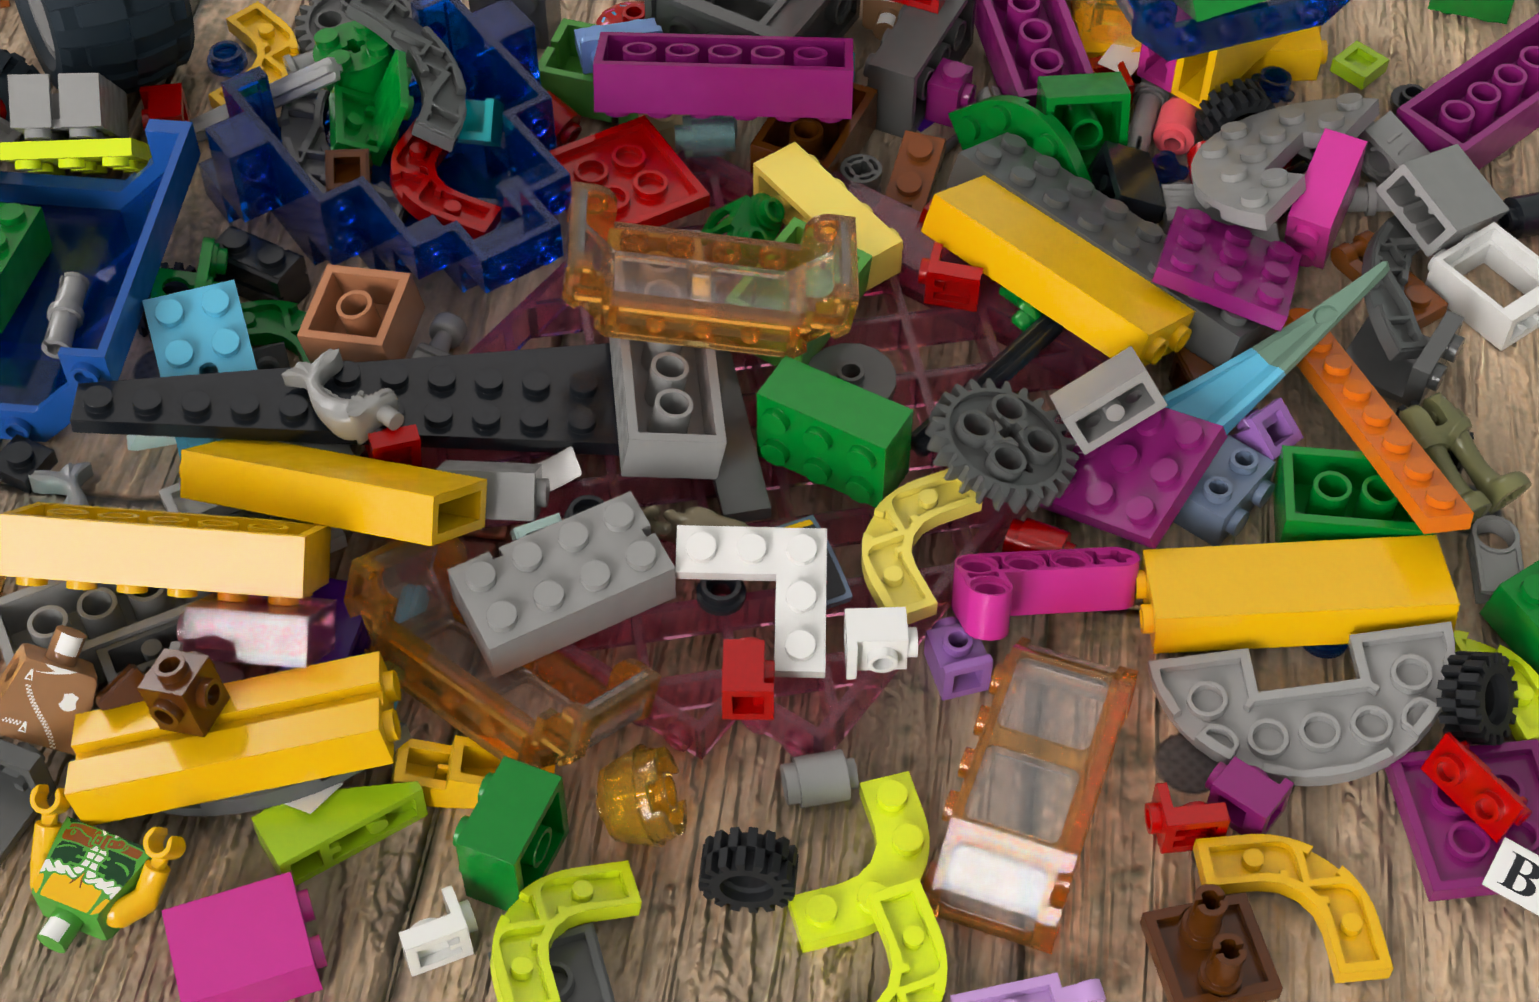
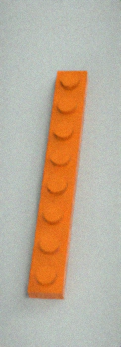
M1290 309L1283 328L1312 309ZM1329 332L1297 364V367L1423 534L1470 529L1474 512L1332 333Z

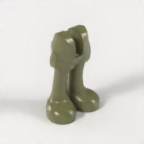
M1440 392L1426 398L1423 401V408L1415 404L1400 411L1399 419L1474 512L1471 525L1477 519L1485 516L1487 512L1493 514L1501 510L1530 488L1532 483L1526 474L1515 471L1499 475L1487 464L1468 432L1472 428L1470 419L1462 411L1455 408ZM1449 450H1451L1469 475L1477 489L1476 491H1473L1462 478L1448 453Z

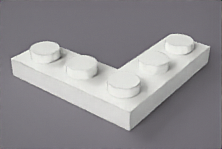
M677 525L676 579L776 581L775 677L825 678L827 529Z

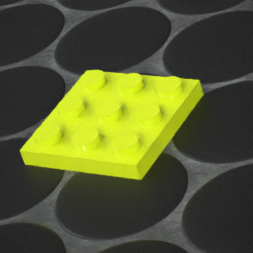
M133 138L0 142L1 161L15 164V170L35 174L65 176V169H70L71 172H81L82 175L107 174V167L123 171L124 173H139L147 166L149 159L152 157L149 145Z

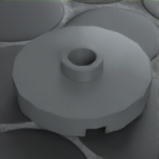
M840 343L824 348L814 355L808 364L893 401V395L896 391V370L890 359L875 348L860 343Z

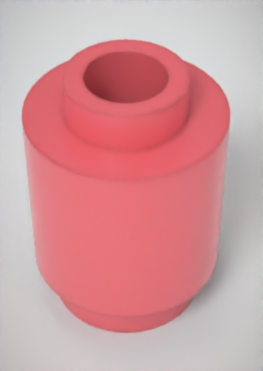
M1173 96L1166 101L1160 108L1153 134L1155 146L1168 155L1177 156L1187 153L1195 142L1198 130L1195 113L1199 109L1177 96Z

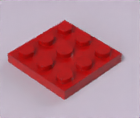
M645 115L532 157L533 171L596 252L606 248L609 226L657 228L710 207L709 192Z

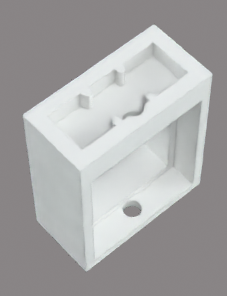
M1495 222L1478 232L1473 231L1469 233L1461 242L1450 249H1441L1429 261L1427 267L1429 273L1425 284L1448 303L1447 308L1451 312L1465 317L1464 322L1500 351H1503L1539 328V256ZM1485 263L1524 295L1503 308L1463 275Z

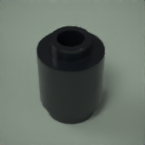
M1539 192L1504 199L1503 202L1510 210L1497 221L1498 225L1516 239L1539 235Z

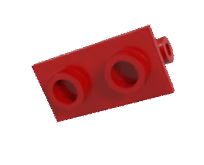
M1447 732L1420 769L1498 843L1513 823L1519 826L1530 817L1532 810L1526 806L1528 799L1525 796L1520 797L1501 778H1497L1491 772L1492 770L1469 749L1470 744L1467 741L1459 742L1450 732Z

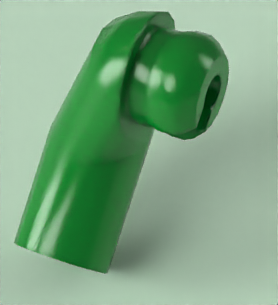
M1003 286L1000 287L999 294L1019 309L1012 315L1011 323L1024 332L1043 313Z

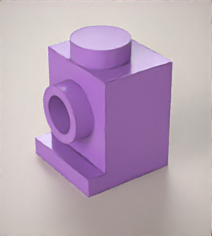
M1281 397L1275 399L1261 410L1258 408L1251 410L1236 425V428L1228 433V435L1272 460L1280 456L1282 445L1293 446L1304 438Z
M956 617L940 619L932 626L931 630L926 631L924 655L942 701L990 690L993 659L990 654H987L982 640L969 636Z

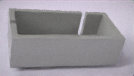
M59 73V93H51L50 74L7 75L10 128L24 134V139L53 141L129 138L127 93L100 73Z
M631 491L499 547L500 557L493 559L491 553L487 552L447 569L453 600L494 678L676 598L675 566L656 533L651 534V525Z

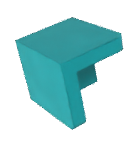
M486 98L485 101L465 99L467 111L458 143L501 147L504 104L494 98Z

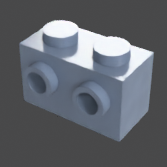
M1227 434V439L1173 522L1210 545L1220 546L1229 534L1235 537L1241 532L1248 521L1250 511L1255 505L1261 508L1266 504L1275 488V483L1271 482L1276 462Z

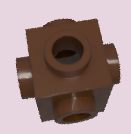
M164 648L137 687L149 708L151 717L157 722L160 729L200 737L207 735L230 699V695L215 668V664L208 655L198 651L185 652Z

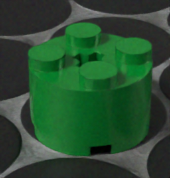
M356 21L347 22L334 28H323L314 35V61L318 62L326 57H334L337 64H341L343 67V72L340 73V80L323 87L324 90L331 93L333 86L338 85L375 95L395 52L392 46L376 33Z

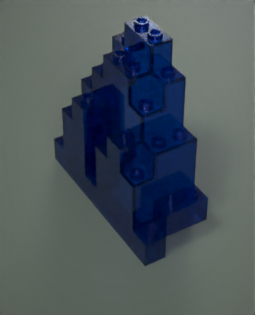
M413 0L410 2L413 20L422 27L429 26L455 58L466 86L465 99L485 101L486 98H494L504 104L501 147L457 142L453 151L447 154L437 168L438 177L447 186L465 195L502 207L501 220L495 230L474 240L457 220L443 226L434 215L418 221L417 218L409 214L404 225L364 176L323 194L282 144L281 127L279 128L268 76L262 68L258 66L221 82L229 118L205 128L212 158L198 163L207 196L228 223L240 218L247 222L271 211L314 266L326 260L331 265H337L359 255L369 269L413 273L418 280L437 271L444 270L462 292L479 285L485 293H489L564 256L561 224L554 216L573 207L571 176L549 152L557 148L552 97L540 84L535 25L511 0L498 1L473 13L460 0ZM413 72L408 89L409 95L414 97V106L409 120H402L398 141L421 112V93ZM328 110L325 121V139L331 148ZM388 151L381 167L372 166L371 183L393 191L390 183V167L393 152Z

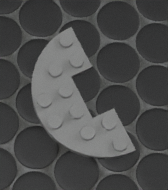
M1345 93L1337 98L1312 100L1273 108L1242 120L1222 125L1221 131L1203 143L1193 158L1191 177L1195 197L1205 209L1214 207L1220 210V217L1223 220L1240 226L1267 231L1306 191L1305 174L1290 173L1283 169V167L1303 147L1317 148L1325 128L1357 138L1380 114L1379 99L1363 98L1359 93Z
M1451 621L1349 635L1348 647L1356 679L1258 692L1249 648L1148 661V672L1153 690L1169 720L1195 748L1218 763L1222 761L1228 765L1235 756L1248 765L1259 767L1267 773L1270 779L1278 784L1284 778H1287L1294 783L1293 786H1326L1353 781L1382 770L1405 756L1426 736L1442 711V707H1437L1436 698H1441L1442 690L1437 689L1438 680H1444L1445 678L1441 670L1443 665H1449L1447 658L1450 655H1455V638Z

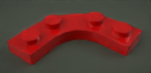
M415 119L400 138L392 153L390 183L395 197L412 216L417 218L420 224L484 246L501 220L502 207L460 193L447 186L438 177L437 168L449 151L412 135Z

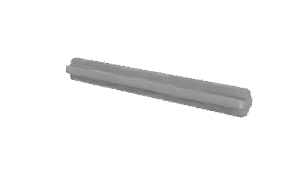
M326 57L191 119L190 122L193 123L197 141H205L339 81L341 78L340 73L343 72L342 65L337 64L334 57Z

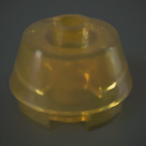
M639 744L600 769L597 780L596 806L608 833L616 842L662 848L667 841L676 838V835L685 833L687 826L686 799L678 801L672 775L680 772L673 755L667 747L647 748L645 745Z

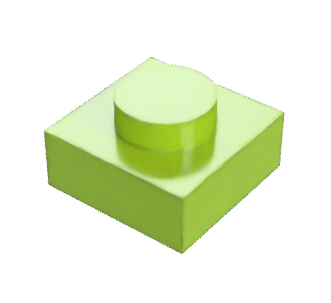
M1356 40L1332 59L1330 71L1363 90L1386 72L1389 59Z

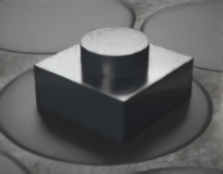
M16 434L0 451V481L30 494L32 488L28 475L33 474L35 470H51L58 463L55 451Z

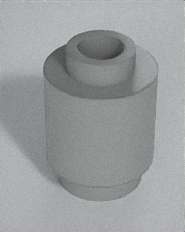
M842 749L792 757L791 763L780 765L782 787L787 805L799 804L800 808L848 801L851 799V789L859 787L855 760L853 757L845 759Z

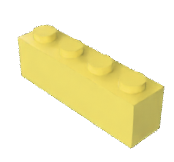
M793 142L753 163V195L765 193L778 199L784 207L785 215L782 222L786 226L793 217H796L829 234L825 263L828 266L832 245L838 238L873 256L866 291L901 272L903 240L899 233L884 224L873 213L869 205L860 202L849 192L840 179L834 178L826 171L814 155L808 154L796 142Z

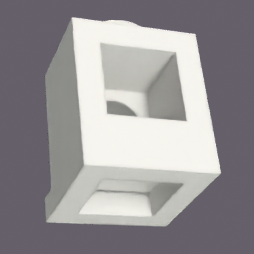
M906 607L845 609L843 640L846 680L857 679V671L871 670L877 673H886L892 670L907 669V658L918 657L917 627H908Z

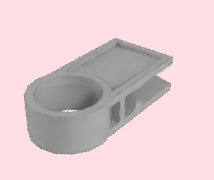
M1487 515L1477 519L1467 537L1466 547L1469 555L1475 604H1486L1499 584L1524 570L1520 546V534L1511 521L1495 515ZM1486 532L1496 534L1507 542L1508 548H1491L1479 539L1478 534Z

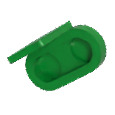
M758 193L752 197L745 195L711 213L701 230L702 243L704 244L728 232L726 235V247L732 260L741 267H753L779 233L785 215L784 207L778 199L765 193ZM729 215V217L723 219V220L715 227V225H716L723 217Z
M203 237L197 272L159 268L150 298L167 295L164 293L163 287L172 281L182 282L189 289L221 283L215 282L214 278L217 277V274L226 275L228 248H220V243H216V238Z

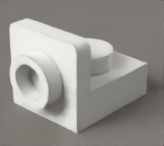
M452 885L441 889L447 915L440 918L420 920L410 929L398 933L412 977L474 954L469 933L478 930L477 922L468 899L458 903Z

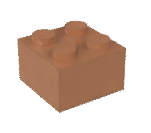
M327 264L298 331L297 338L310 363H313L322 353L330 348L333 350L339 348L343 361L367 362L405 359L425 305L411 273Z

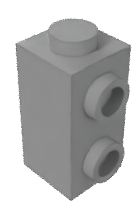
M445 460L437 468L440 471L487 479L485 519L535 521L541 512V507H548L550 483L548 478H542V464Z

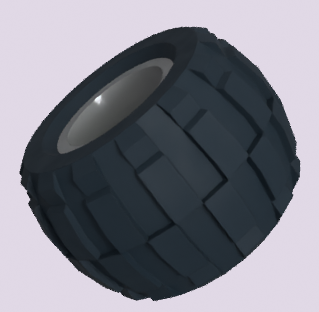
M15 0L22 24L34 53L45 74H50V81L57 89L59 73H100L127 94L140 90V87L154 86L173 75L178 66L188 63L194 48L195 33L190 0Z

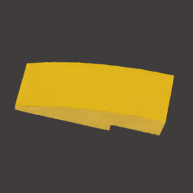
M455 735L452 745L411 738L396 749L390 784L418 781L423 789L426 806L474 809L478 803V792L484 777L489 772L495 773L504 756L554 774L557 753Z

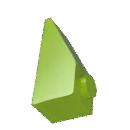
M418 781L341 788L337 789L311 814L281 804L263 809L261 813L251 817L259 843L277 874L281 875L291 872L295 886H298L428 816L423 789Z

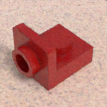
M934 243L931 257H923L919 269L918 284L925 285L924 303L977 312L981 294L983 268L942 261L943 244Z
M416 424L403 426L394 431L387 427L381 431L368 434L369 445H365L368 458L422 467L421 440Z
M1167 782L1155 784L1152 801L1145 803L1144 807L1147 831L1149 834H1156L1161 854L1193 851L1196 839L1226 836L1230 823L1225 802L1207 804L1202 801H1194L1180 807H1173Z

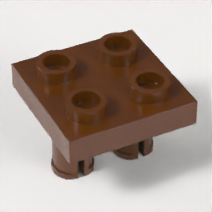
M1205 884L1195 891L1193 903L1142 913L1140 925L1168 1002H1264L1279 999L1283 987L1246 892L1225 896V892L1219 886Z

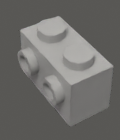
M1132 346L1049 395L1062 421L1084 455L1168 406Z

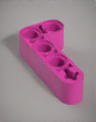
M1121 547L962 555L954 561L951 608L962 628L969 636L987 641L1000 640L1007 637L1009 634L1010 616L1128 609L1134 606L1136 601V578L1139 573L1140 556L1132 550Z

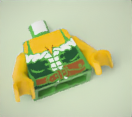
M39 784L32 789L30 794L31 807L35 812L42 814L41 820L36 821L34 825L30 862V889L42 914L48 920L38 933L37 939L47 948L58 953H65L79 931L105 941L112 939L121 928H125L152 913L158 906L171 871L170 866L167 865L168 861L176 860L184 854L186 850L185 840L181 836H171L164 849L163 843L168 835V828L153 827L149 829L144 836L142 846L68 816L62 824L58 821V815L66 812L71 806L64 795L65 788L56 789L55 802L50 807L47 802L49 786L48 784Z

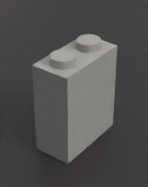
M1458 144L1404 162L1375 189L1427 257L1435 255L1441 249L1447 250L1455 246L1473 231L1478 232L1489 224L1496 223L1510 210Z

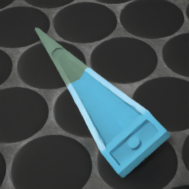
M1388 261L1379 263L1345 288L1282 328L1281 332L1277 331L1215 369L1164 395L1163 398L1168 404L1166 408L1224 427L1227 435L1389 272Z

